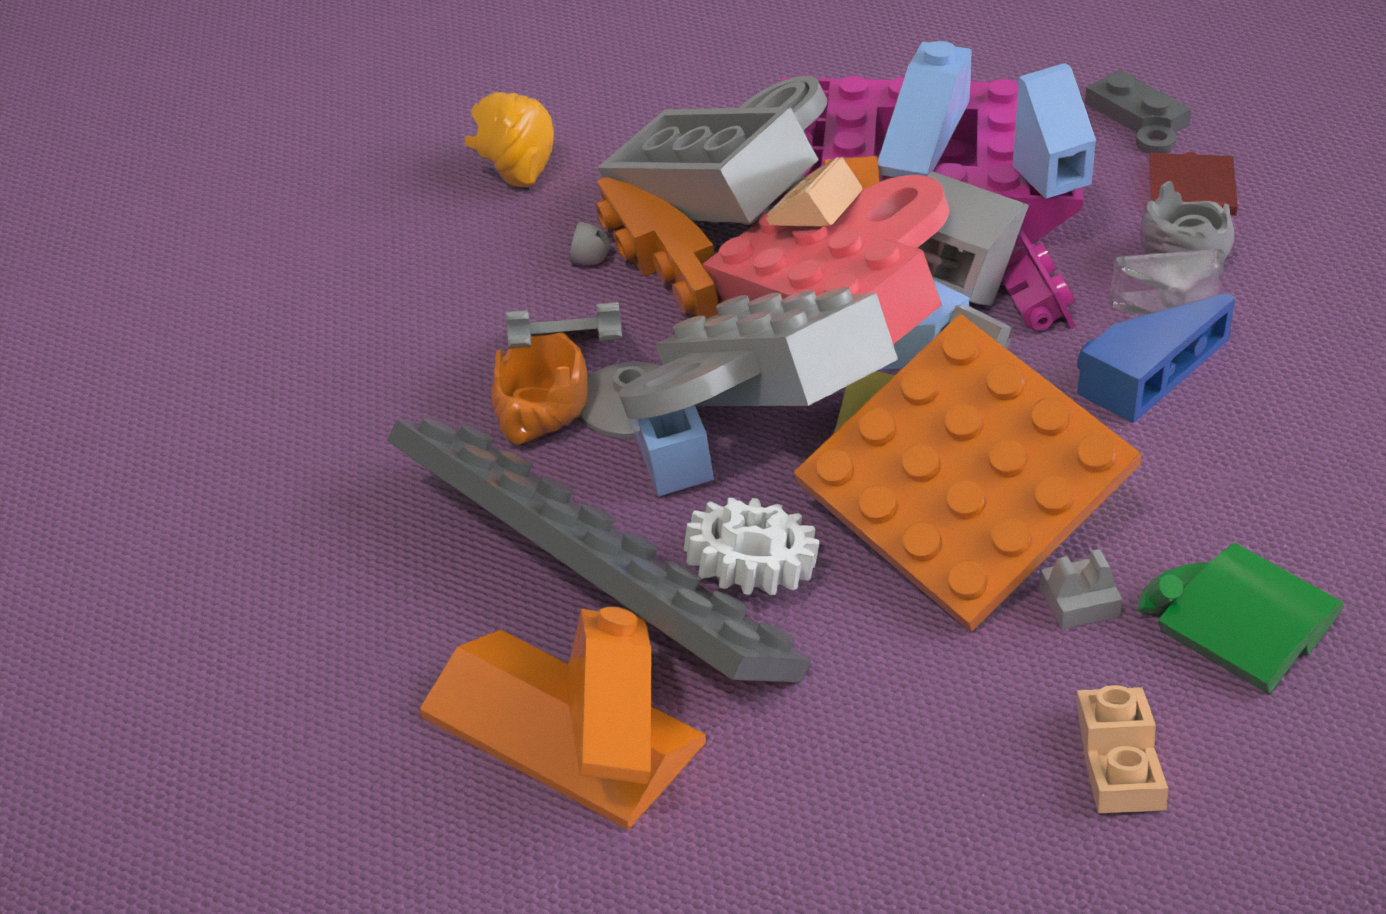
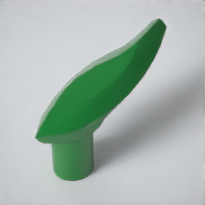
M1209 562L1179 566L1165 571L1152 579L1142 590L1138 612L1150 614L1165 612L1170 604L1181 596L1183 589Z

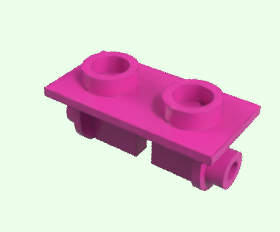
M1021 228L1019 236L1023 244L1013 249L1002 282L1022 315L1025 325L1041 331L1050 327L1054 320L1063 316L1070 329L1076 327L1067 309V306L1074 303L1075 300L1061 274L1050 277L1049 274L1056 271V268L1042 242L1032 246Z

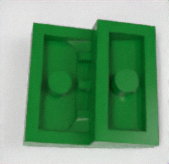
M1234 542L1211 560L1183 589L1181 596L1170 604L1158 622L1161 632L1270 695L1299 654L1303 653L1309 656L1343 610L1344 604L1341 600Z

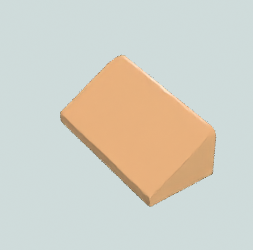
M836 157L802 178L770 210L766 220L770 225L820 227L832 225L860 194L862 186L844 159Z

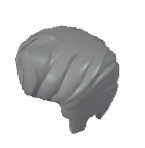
M1167 181L1160 187L1159 197L1155 201H1148L1141 221V246L1145 249L1149 258L1163 266L1166 271H1175L1187 275L1209 272L1218 267L1232 249L1234 227L1228 204H1224L1222 209L1217 202H1183L1181 194L1175 192L1173 182Z

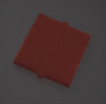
M1187 152L1186 154H1149L1150 201H1155L1159 197L1160 187L1167 181L1173 182L1175 192L1181 194L1183 202H1217L1222 209L1224 204H1228L1230 215L1237 216L1238 204L1233 156L1196 155L1195 152Z

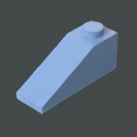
M922 41L904 77L878 159L879 175L890 177L905 175L927 176L934 170L969 104L972 49L955 47L952 43L946 41L931 43Z

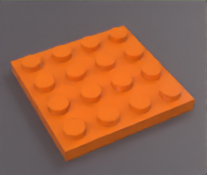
M960 313L806 459L793 474L798 485L971 633L1141 465V453Z

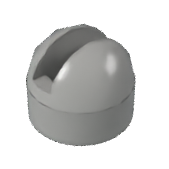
M579 222L573 236L569 261L585 266H595L603 262L610 248L608 235L595 225Z

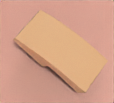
M1111 685L1101 689L1077 690L1076 702L1083 749L1098 814L1167 810L1168 786L1154 748L1156 725L1143 687L1127 688Z

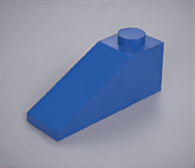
M1224 293L1115 323L1096 340H1089L1081 349L1077 359V368L1080 370L1077 394L1134 423L1229 341L1235 297Z

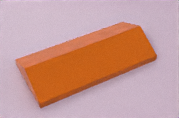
M501 629L457 646L421 705V717L627 830L633 826L706 743L705 733L651 706V773L648 784L579 775L565 679L568 663Z

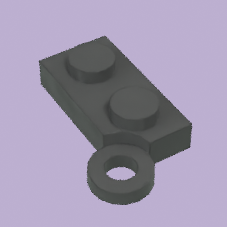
M1121 70L1086 87L1085 104L1136 132V145L1145 153L1162 155L1171 152L1176 145V132L1190 124L1191 109L1172 99L1168 94L1141 82L1132 74ZM1157 138L1161 139L1162 141H1153L1151 139Z

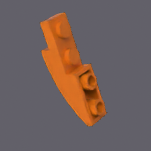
M609 177L597 180L601 201L595 203V209L605 232L614 231L615 243L623 260L628 261L632 259L643 277L657 272L662 283L671 282L675 300L683 314L691 312L693 317L705 316V319L719 314L716 308L719 303L715 283L702 265L715 255L714 247L701 229L667 201L634 185Z

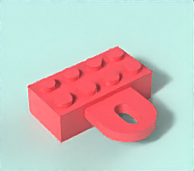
M923 175L898 176L878 182L862 190L836 221L829 226L770 225L766 220L767 214L770 212L768 210L760 216L759 221L739 237L726 241L720 247L718 253L702 264L715 283L719 304L742 295H748L751 302L754 299L772 293H780L783 300L788 296L807 290H814L816 297L823 293L843 287H849L851 294L877 293L892 342L895 344L942 306L924 252L918 249V247L944 225L949 215V206L942 185L937 180Z

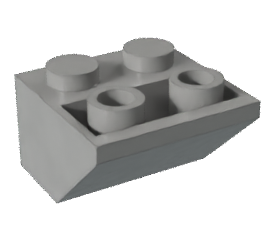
M931 171L927 176L937 180L942 185L949 206V215L944 225L921 244L918 249L924 252L933 280L969 297V302L993 306L1029 205Z

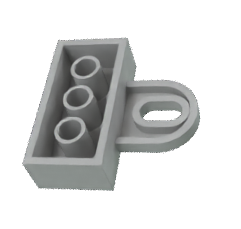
M798 76L781 81L762 90L739 108L665 109L599 165L597 169L603 178L609 177L629 183L667 201L685 214L691 221L752 224L757 222L760 216L770 209L769 205L782 193L790 191L804 178L803 174L818 161L804 130L820 116L828 100L817 78L813 76Z
M843 287L828 291L816 297L814 290H807L788 296L783 300L780 293H772L754 299L751 302L748 295H742L718 304L716 308L719 314L705 319V316H696L675 324L672 327L674 335L655 343L663 366L626 384L620 389L619 397L626 416L630 419L656 417L693 405L809 406L897 361L898 358L877 293L851 294L849 287Z

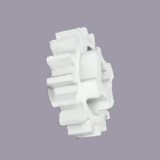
M728 498L727 505L724 507L709 502L706 504L705 512L694 511L692 513L691 523H687L683 551H687L686 562L688 565L700 566L698 576L702 579L715 576L719 580L720 588L726 589L731 585L738 584L741 585L744 594L750 595L753 588L758 587L769 595H776L777 585L781 584L790 590H795L798 587L799 579L806 581L811 579L812 570L816 565L819 540L814 539L816 530L814 526L801 525L803 516L799 513L786 514L782 510L783 505L775 504L764 508L761 507L759 499L752 498L749 505H746L734 498Z

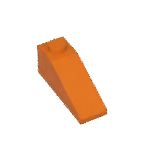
M605 607L600 609V611L581 609L565 677L579 775L648 784L651 773V644L645 619L618 607Z

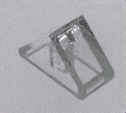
M1222 248L1115 257L1110 297L1113 307L1135 317H1141L1217 296L1220 291L1225 253Z

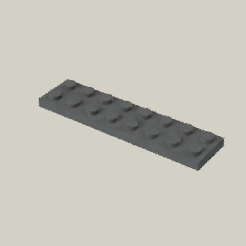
M424 418L421 424L396 420L387 439L389 443L731 680L802 681L812 660L792 647L795 640L790 634L768 623L757 624L745 616L747 607L742 602L721 592H713L712 594L699 585L702 578L698 576V573L676 562H668L667 564L655 556L658 548L653 543L632 533L622 534L612 527L615 519L611 515L590 505L583 504L580 506L571 500L573 491L569 487L547 477H537L530 472L533 467L531 462L512 452L498 451L491 446L494 439L486 432L469 425H462L460 430L457 431L431 418Z

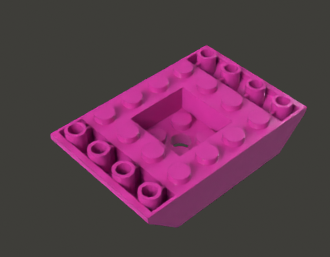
M848 76L843 79L817 78L828 101L820 116L804 130L818 161L803 176L805 177L823 166L824 160L867 156H877V159H879L904 77L892 80L865 79L859 76ZM781 77V81L790 79L788 77ZM998 79L992 82L970 81L969 104L933 172L1028 204L1029 207L1021 228L1032 245L1083 208V187L1045 199L1013 167L1019 82L1008 79ZM879 175V182L894 177ZM788 192L782 193L771 204L775 206ZM1019 234L1013 249L1023 244Z

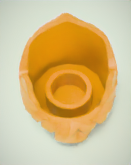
M491 92L486 97L481 98L478 103H475L471 109V116L478 125V132L476 136H465V146L477 150L481 157L493 161L496 170L506 183L516 187L534 186L537 177L544 170L552 152L554 140L552 118L545 107L533 98L516 93Z

